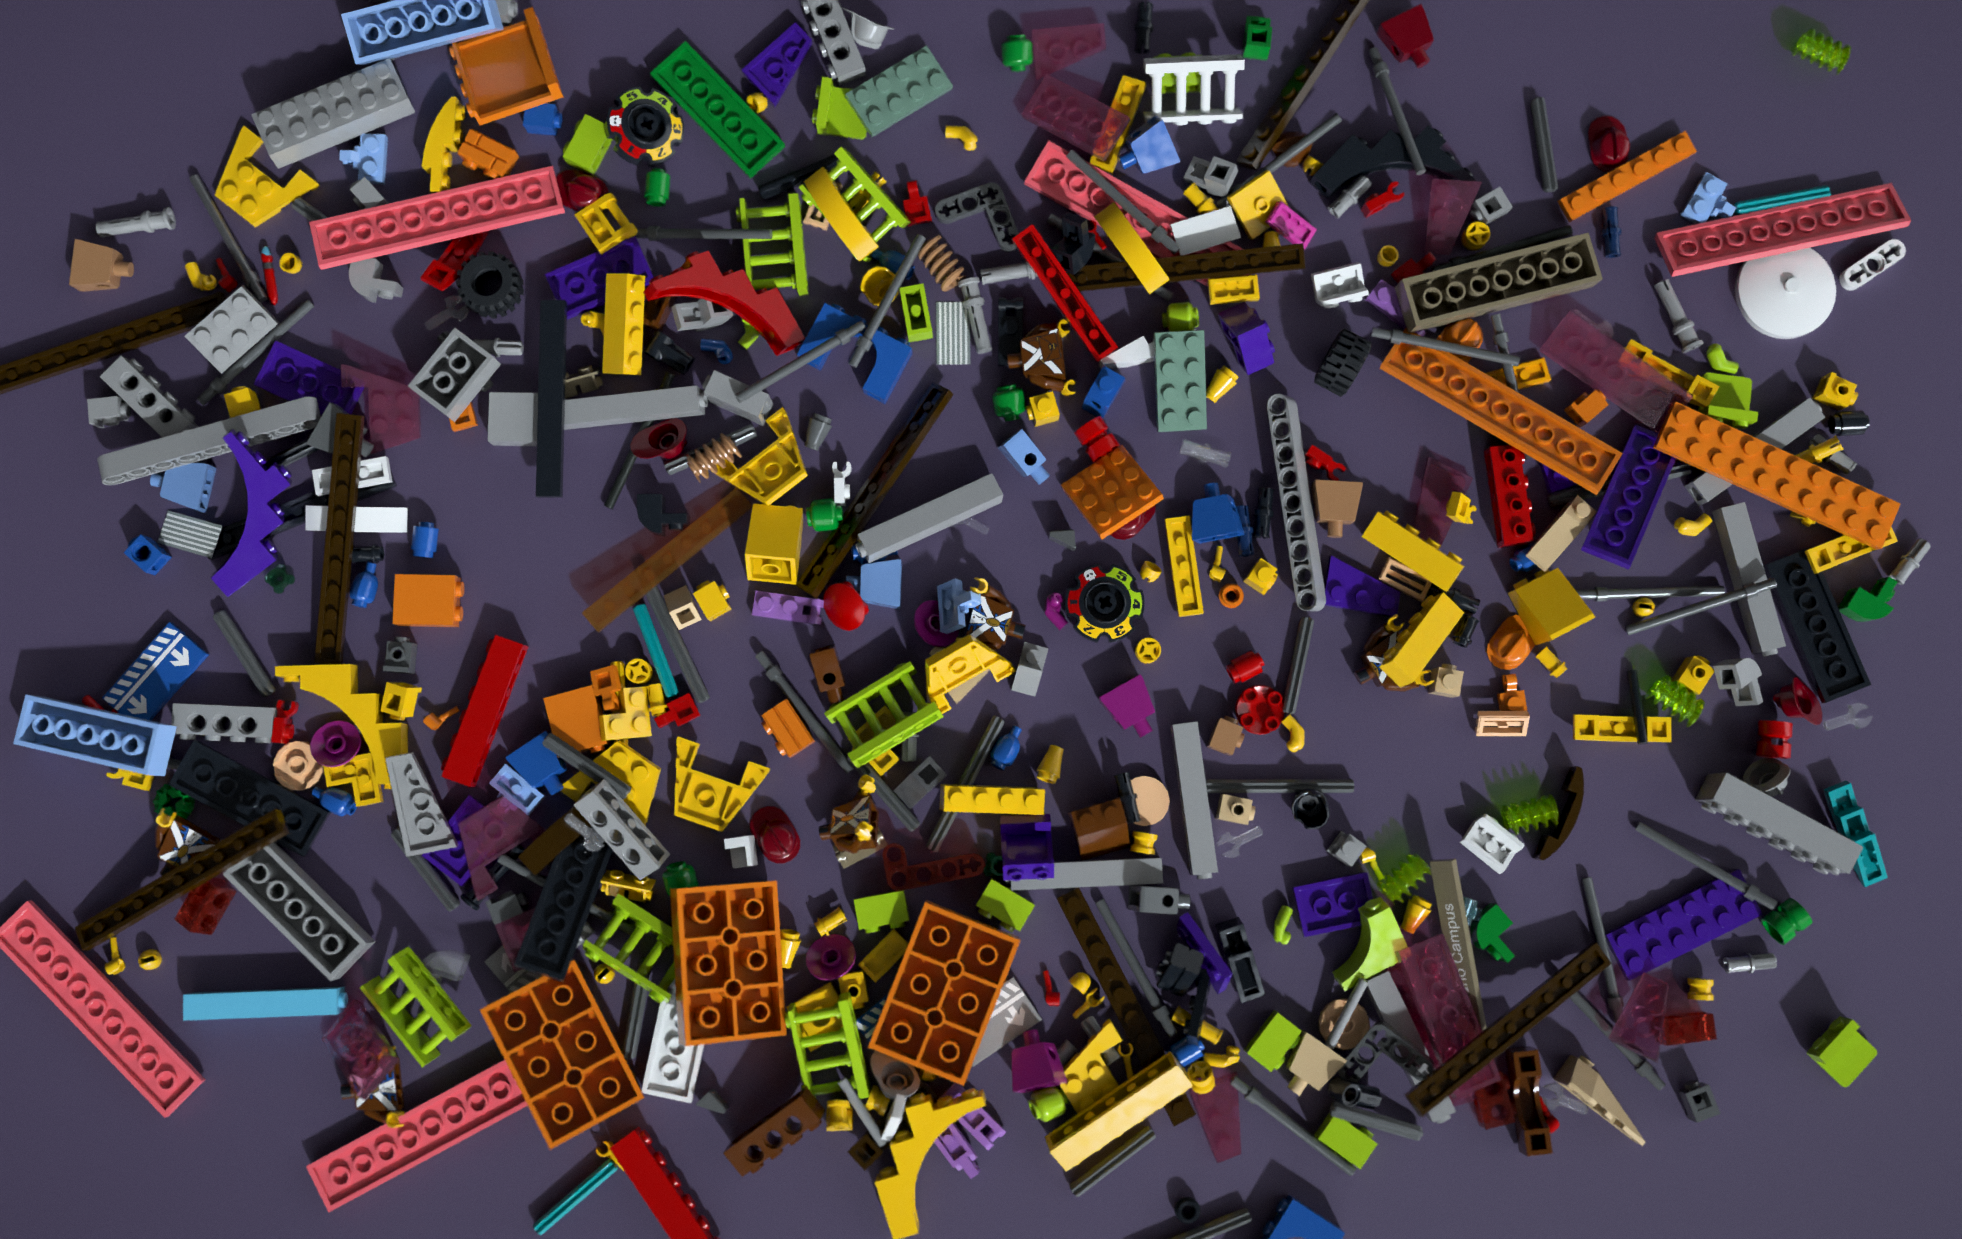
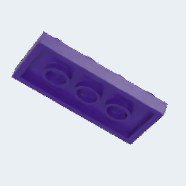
M636 236L620 242L602 255L598 251L545 274L555 299L567 301V320L605 304L606 273L645 276V287L654 278Z
M275 340L253 385L287 401L303 397L317 398L322 416L329 402L337 404L347 413L352 414L366 382Z

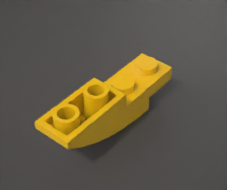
M454 96L450 97L437 115L425 144L422 168L428 174H431V193L450 190L448 167L452 165L451 152H458L459 144L463 143L461 120L465 119V107Z

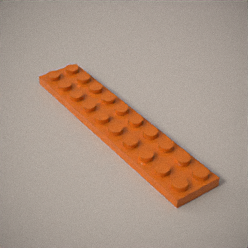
M1407 328L1404 329L1403 333L1408 334ZM1406 343L1394 344L1380 366V369L1595 495L1601 490L1623 454L1449 352Z
M1678 402L1671 404L1653 446L1658 451L1797 514L1808 517L1819 524L1877 550L1883 548L1901 503Z

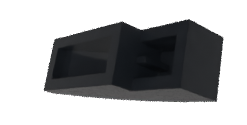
M1236 917L1215 924L1228 967L1233 973L1232 979L1241 1003L1264 996L1265 992L1254 954L1249 945L1241 919Z

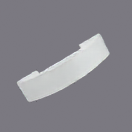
M305 505L306 530L326 531L328 506ZM356 507L354 532H408V508Z

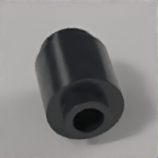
M1862 410L1836 412L1834 415H1830L1828 419L1829 432L1837 436L1863 435L1870 425L1868 415H1865Z

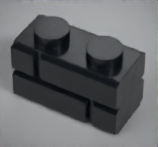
M1179 943L1175 944L1172 951L1166 950L1162 962H1159L1155 971V976L1158 977L1157 987L1166 991L1171 990V993L1180 997L1184 996L1200 972L1204 958L1203 953L1194 949L1190 951L1189 947Z

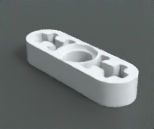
M1897 239L1887 241L1844 270L1839 278L1841 286L1846 290H1855L1904 257L1906 252L1904 244ZM1894 248L1896 250L1894 254L1886 259L1882 256ZM1868 259H1874L1878 263L1877 271H1872L1867 267ZM1859 271L1863 274L1853 282L1849 280L1852 275Z

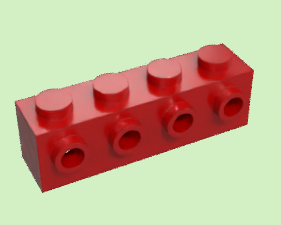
M1511 445L1489 447L1484 451L1497 546L1500 548L1531 543L1534 541L1533 537L1536 535V529L1530 519L1532 503L1530 498H1527L1526 492L1528 477L1523 472L1525 455L1522 451Z

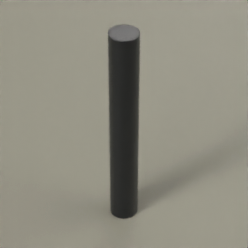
M1637 670L1627 671L1637 744L1644 745L1648 744L1638 674Z

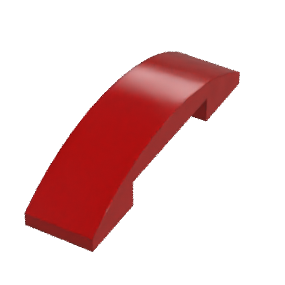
M489 231L453 239L438 261L433 260L420 279L441 291L447 289L459 277L457 275L458 269L463 270L461 264L464 261L468 263L470 261L469 256L472 254L476 255Z

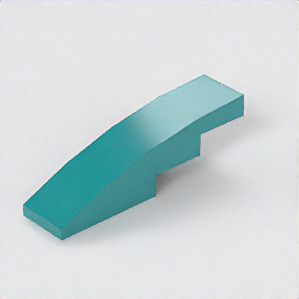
M1845 780L1823 789L1838 833L1863 846L1853 866L1862 886L1867 887L1888 878L1876 835L1869 830L1863 808L1857 805L1852 784Z

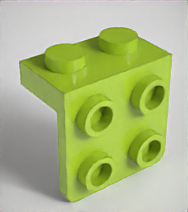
M822 77L821 85L816 87V100H819L818 109L814 108L812 123L816 124L818 134L865 139L867 130L845 98V94L853 89L834 87L832 78Z
M1709 372L1702 375L1703 378L1720 387L1710 404L1705 408L1699 406L1698 412L1738 429L1748 428L1749 425L1757 422L1758 412L1749 411L1752 380L1750 378Z
M1839 1016L1830 1024L1826 1032L1813 1043L1806 1054L1840 1086L1848 1087L1876 1057L1877 1050L1857 1032L1860 1026L1853 1019Z

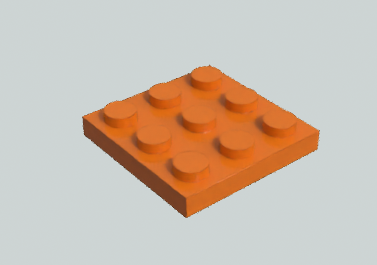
M1123 445L1117 447L1061 484L1063 491L1101 540L1164 499L1160 490Z

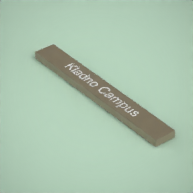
M1438 859L1430 861V868L1463 1046H1465L1487 1027L1456 859Z

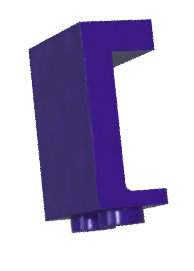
M1051 815L1000 816L1003 880L1020 881L1024 879L1044 880L1054 878Z

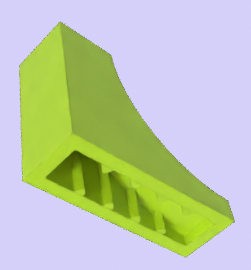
M1381 897L1369 900L1365 905L1358 908L1361 917L1359 942L1350 958L1332 972L1335 980L1344 991L1354 987L1359 977L1367 980L1411 956L1391 908Z

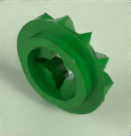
M164 784L161 789L156 791L157 794L152 801L155 806L154 812L158 815L161 809L164 808L165 815L172 816L173 812H175L176 817L179 815L185 819L192 813L195 805L194 798L168 784ZM170 797L182 798L175 804L176 808L165 807L170 802Z

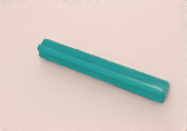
M1825 185L1738 201L1734 204V207H1736L1734 213L1737 216L1831 196L1829 186Z
M639 604L633 608L664 693L667 698L675 697L679 694L650 614L645 604Z
M611 1159L603 1163L533 1224L534 1230L539 1235L545 1233L618 1169L616 1163Z

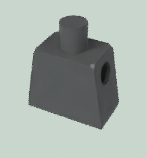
M329 402L306 444L333 454L336 413H349L337 404ZM365 426L363 429V437L367 432V428ZM365 439L362 440L361 455L368 457L374 445Z
M1129 885L1128 910L1144 913L1177 914L1178 909H1189L1190 895L1179 894V889Z

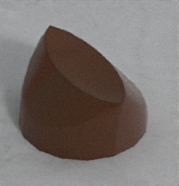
M1295 131L1282 133L1272 146L1274 158H1277L1307 134ZM1313 143L1282 166L1296 167L1300 165L1308 156Z

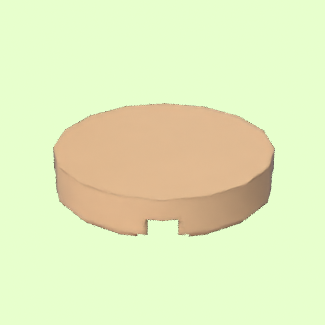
M294 741L285 744L277 751L273 760L276 780L290 790L304 791L312 788L321 780L324 774V767L312 757L310 743L306 741Z
M1141 776L1133 778L1131 783L1134 794L1137 793L1136 803L1141 821L1134 822L1133 824L1148 826L1159 822L1168 811L1170 802L1168 791L1160 781L1153 777Z
M1335 999L1328 1003L1321 1011L1318 1020L1319 1031L1325 1041H1327L1348 999ZM1357 1004L1335 1048L1341 1050L1352 1049L1356 1047L1369 1031L1370 1021L1367 1012L1360 1004Z

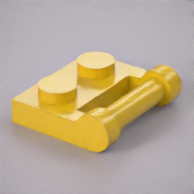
M612 193L605 194L591 205L574 214L601 255L623 240L635 236L638 232L635 225L630 223L617 205V199ZM605 208L609 209L621 226L616 232L602 213V210Z

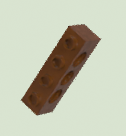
M805 1087L731 1141L723 1154L742 1177L749 1172L754 1174L764 1165L763 1162L770 1157L773 1160L783 1152V1147L788 1143L791 1146L797 1143L803 1137L802 1133L809 1129L810 1132L815 1130L822 1123L821 1118L826 1110L811 1091ZM791 1116L797 1117L800 1123L794 1122ZM771 1131H777L781 1137L774 1136ZM752 1145L759 1146L761 1151L755 1150Z

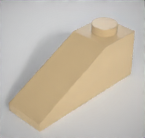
M1577 495L1560 510L1525 556L1545 572L1585 528L1597 511Z

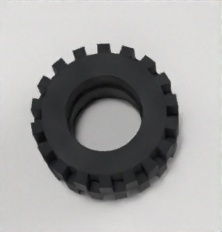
M484 251L478 252V257L472 254L469 256L470 261L468 263L464 261L461 264L463 270L458 269L457 272L460 278L456 280L459 296L476 314L479 313L485 318L488 315L491 318H497V314L504 317L507 315V310L513 312L516 309L513 305L515 303L520 304L521 302L519 295L524 294V289L521 287V285H524V282L520 277V272L509 259H506L500 253L497 255L494 251H488V255H486ZM490 274L502 275V285L495 294L490 296L479 295V284L484 277Z
M1346 328L1342 329L1319 366L1314 377V383L1340 397L1346 394L1371 350V342Z

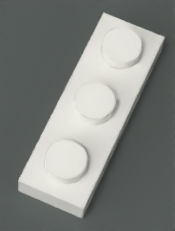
M383 456L360 462L358 488L392 482L388 457ZM332 466L312 470L316 495L329 494Z

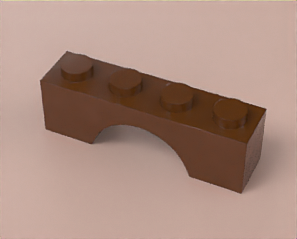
M1531 1046L1506 1049L1519 1152L1527 1157L1553 1154L1550 1129L1542 1112L1539 1095V1081L1542 1076L1539 1050Z

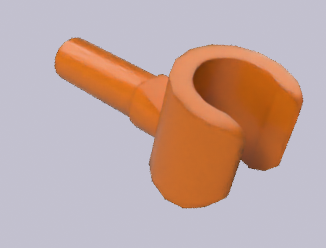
M456 706L439 717L434 713H430L423 722L431 730H437L443 721L460 710Z

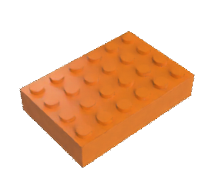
M777 881L670 889L679 1044L694 1046L785 1036V1003Z
M926 900L868 1047L964 1086L1021 938Z
M575 960L571 961L564 982L543 976L480 1009L550 1150L644 1098Z

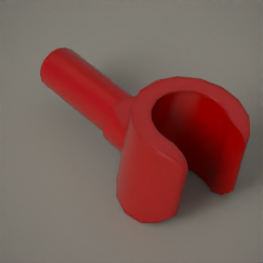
M1090 220L1093 230H1088V232L1095 234V241L1104 250L1107 246L1096 231L1097 224L1095 221Z
M217 258L216 263L223 275V278L218 283L229 293L238 283L226 270L222 259Z
M1049 970L1043 971L1046 986L1045 1001L1049 1006H1059L1060 992H1052Z
M1540 1096L1542 1112L1546 1117L1545 1120L1549 1126L1550 1133H1553L1559 1128V1121L1551 1114Z

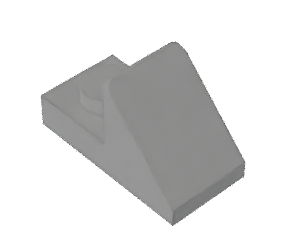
M1024 642L1012 691L1036 696L1049 648Z

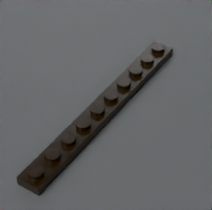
M1369 0L1341 1L1286 86L1282 89L1273 106L1268 110L1261 124L1256 128L1247 145L1242 149L1241 154L1236 160L1240 167L1258 170Z
M1303 243L1155 258L1170 279L1166 283L1305 269ZM1127 262L1087 265L1075 275L1067 273L1079 292L1143 286Z
M217 292L1 365L0 395L190 331L226 300L222 292Z
M934 382L931 383L843 514V520L839 521L838 528L832 530L797 582L796 586L814 598H818L858 538V534L863 531L954 395L949 389Z
M336 413L315 650L316 663L343 664L365 418L362 415Z
M272 810L76 926L75 930L82 950L93 949L287 835L289 830L281 810Z
M1077 887L1056 899L1145 1069L1164 1056L1165 1053L1080 888ZM1185 1092L1164 1106L1174 1127L1196 1115Z
M1591 943L1406 1092L1404 1096L1416 1113L1421 1117L1425 1116L1612 964L1598 943Z

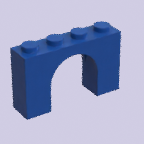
M824 303L797 356L805 354L832 338L834 333L840 329H847L859 321H862L865 328H867V321L858 315L853 317L844 313L845 310L839 305L832 303L830 306ZM878 327L871 340L872 346L877 353L876 363L862 389L864 394L886 404L913 352L912 348L909 347L910 343L900 337L894 339L888 336V332L885 329ZM865 330L853 337L863 336ZM832 349L807 364L821 371Z
M1288 1195L1286 1199L1283 1198L1276 1208L1277 1215L1273 1221L1269 1220L1262 1231V1234H1264L1262 1239H1288L1291 1237L1342 1239L1345 1235V1232L1340 1227L1291 1195Z

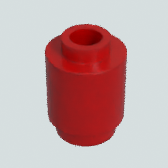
M1250 650L1231 660L1230 664L1225 667L1229 677L1235 684L1239 681L1243 683L1262 673V667L1265 664L1258 652L1254 654Z

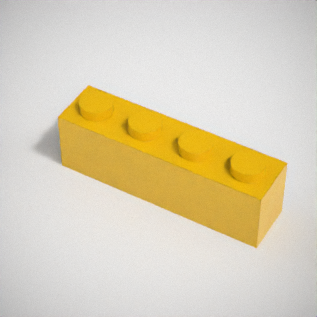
M606 273L602 373L641 375L645 296L643 293L645 291V276Z
M1387 510L1384 514L1377 512L1361 537L1447 592L1465 567L1461 564L1463 559L1451 551L1448 555L1439 550L1441 545L1429 537L1425 541L1418 536L1420 531L1407 524L1406 527L1397 523L1399 518Z
M1444 592L1434 597L1430 595L1421 604L1422 610L1409 620L1410 626L1408 629L1403 630L1397 636L1396 640L1398 642L1396 645L1389 648L1383 655L1384 661L1379 668L1400 688L1416 680L1464 614Z
M941 784L939 809L944 812L1044 815L1045 789L1039 787Z

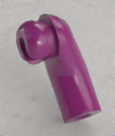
M1054 592L1048 595L1046 599L1044 613L1057 629L1061 630L1068 621L1060 614L1063 597L1060 593Z

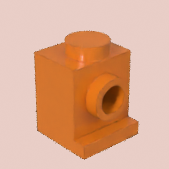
M1595 389L1589 395L1585 391L1572 404L1567 406L1564 411L1581 428L1609 404L1606 402L1605 395L1599 389Z

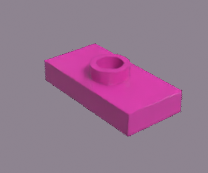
M1278 201L1265 220L1266 224L1292 244L1303 243L1304 250L1317 230L1282 201Z

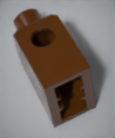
M835 644L811 650L809 655L820 692L826 691L829 704L843 701L841 687L845 686V680ZM833 673L835 679L828 681L825 674Z

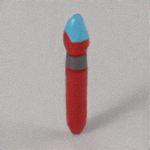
M264 246L261 251V260L264 263L268 298L272 305H276L278 302V292L272 263L273 257L268 247Z

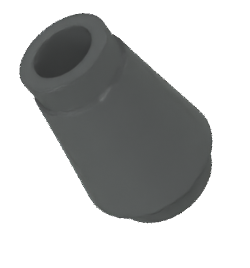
M813 413L812 418L809 417L804 446L818 451L832 427L830 425L832 419Z

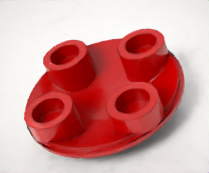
M850 582L835 583L824 594V610L829 620L835 626L850 631L858 628L863 623L869 608Z
M1254 685L1245 689L1239 695L1235 706L1237 720L1245 730L1253 734L1264 735L1276 730L1284 718L1282 710L1284 703L1279 692L1265 685Z

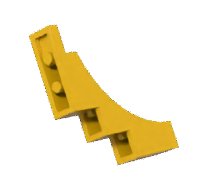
M353 664L275 666L276 677L284 678V682H300V689L327 699L349 716L362 733L369 747L375 769L376 784H384V789H392L385 758L408 753V724L383 723V712L380 711L383 695L377 693L358 694V666Z

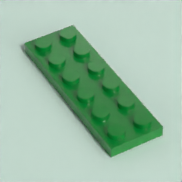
M686 41L650 73L651 77L749 179L786 147L785 143Z

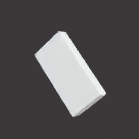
M896 1095L888 1112L881 1139L892 1140L902 1118L906 1096Z

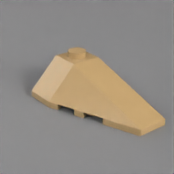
M1570 1055L1553 1080L1632 1141L1643 1146L1645 1140L1599 1073L1592 1069L1594 1064L1582 1055L1579 1058Z

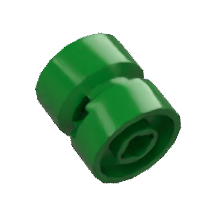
M1788 898L1777 907L1778 912L1772 910L1761 919V923L1768 934L1781 945H1785L1796 936L1795 931H1803L1812 924V919L1808 912L1793 898Z

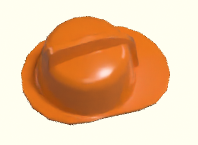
M1469 318L1449 323L1436 340L1480 348L1483 342V333L1478 323ZM1451 353L1459 359L1465 361L1466 363H1468L1472 358L1469 356Z
M1519 615L1508 617L1500 625L1487 645L1489 660L1494 666L1503 670L1517 668L1535 647Z

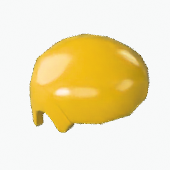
M881 266L868 269L862 277L860 289L870 303L879 306L895 274L888 268ZM898 290V292L896 293V295H895L893 301H894L895 298L898 296L899 290Z

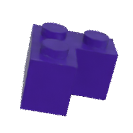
M1242 302L1218 313L1223 333L1233 344L1238 364L1247 375L1274 364L1272 353L1275 352V349L1267 335L1270 333L1269 326L1264 319L1261 320L1255 308L1251 309L1246 302Z

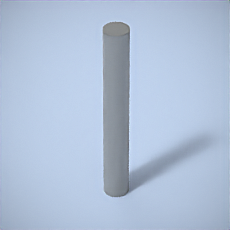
M1359 977L1325 1042L1327 1047L1335 1048L1369 983L1367 980Z
M846 1077L838 1081V1085L879 1147L887 1143V1140L881 1139L883 1133L861 1099H859Z

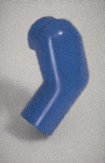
M701 339V351L714 352L718 361L724 365L732 361L733 353L725 341Z

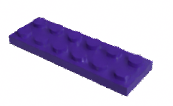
M1638 425L1634 426L1581 551L1628 570L1631 567L1676 458L1653 448L1659 433Z
M1740 869L1728 872L1746 883ZM1716 878L1605 933V936L1625 979L1630 981L1763 914L1756 900L1751 901L1745 898L1742 892Z

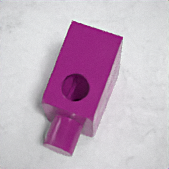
M1141 674L1098 698L1099 702L1122 730L1133 725L1140 738L1153 731L1146 717L1153 714L1155 710Z
M1038 1030L1023 1032L1025 1046L1013 1049L1012 1051L1013 1092L1028 1093L1067 1083L1054 1043L1040 1042Z

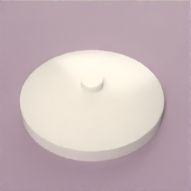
M1805 248L1745 261L1737 274L1735 296L1741 314L1753 328L1773 338L1792 339L1815 330L1827 319L1834 306L1836 285L1833 273L1822 256L1811 248Z

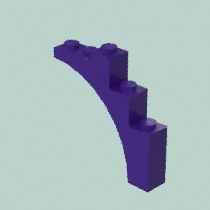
M234 429L226 433L223 439L234 453L243 472L247 489L248 513L244 532L238 546L228 560L211 576L213 582L227 597L277 560V548L270 540L265 541L263 538L284 523L285 518L283 515L285 512L276 502L272 504L270 500L292 483L290 479L292 474L283 464L279 466L274 462L267 468L265 465L267 461L258 451L253 452L248 446L250 442L241 431L236 432Z

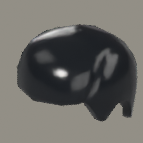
M1304 789L1293 797L1291 810L1294 820L1301 822L1306 829H1319L1327 823L1330 816V807L1324 794L1315 789Z

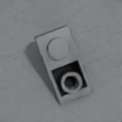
M929 756L894 792L911 809L942 781L947 774Z

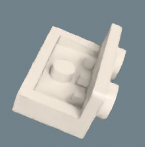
M1359 262L1311 274L1315 301L1319 305L1324 306V308L1337 307L1339 302L1347 300L1348 302H1357L1362 300V296L1369 295L1368 289L1364 287L1362 268Z
M1483 814L1474 820L1460 841L1462 845L1498 874L1505 871L1515 853L1524 847V844L1518 840L1515 834L1508 832L1495 818L1487 814Z

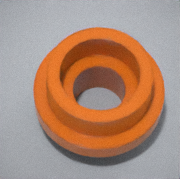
M1226 584L1219 591V601L1226 608H1236L1243 601V591L1236 584ZM1228 592L1235 594L1234 600L1230 601L1227 599L1226 595Z

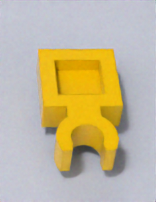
M1452 492L1451 498L1446 504V516L1455 522L1473 524L1470 515L1472 511L1476 512V507L1470 505L1471 499L1464 494Z
M119 768L117 773L106 774L107 777L112 779L124 777L122 785L150 791L155 776Z

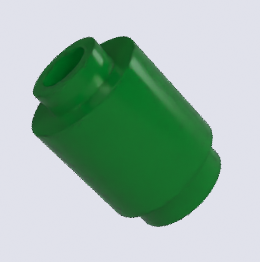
M653 168L651 172L646 173L644 192L646 204L655 207L665 206L666 201L669 200L670 175L666 174L664 169Z

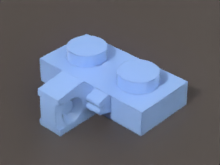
M362 134L360 146H354V151L340 150L339 160L343 164L353 165V168L358 170V180L365 177L371 184L385 185L388 137L385 134Z
M1708 172L1703 174L1680 216L1694 224L1706 222L1709 216L1714 218L1717 215L1721 218L1731 217L1736 207L1725 201L1726 197L1722 195L1727 183Z
M956 578L937 586L940 632L949 634L966 627L965 614L969 612V608H974L981 604V594L963 590L962 581Z
M507 764L489 782L490 785L500 792L497 795L500 801L492 811L501 818L510 809L515 811L517 808L530 815L545 797L538 789L532 788L521 775Z

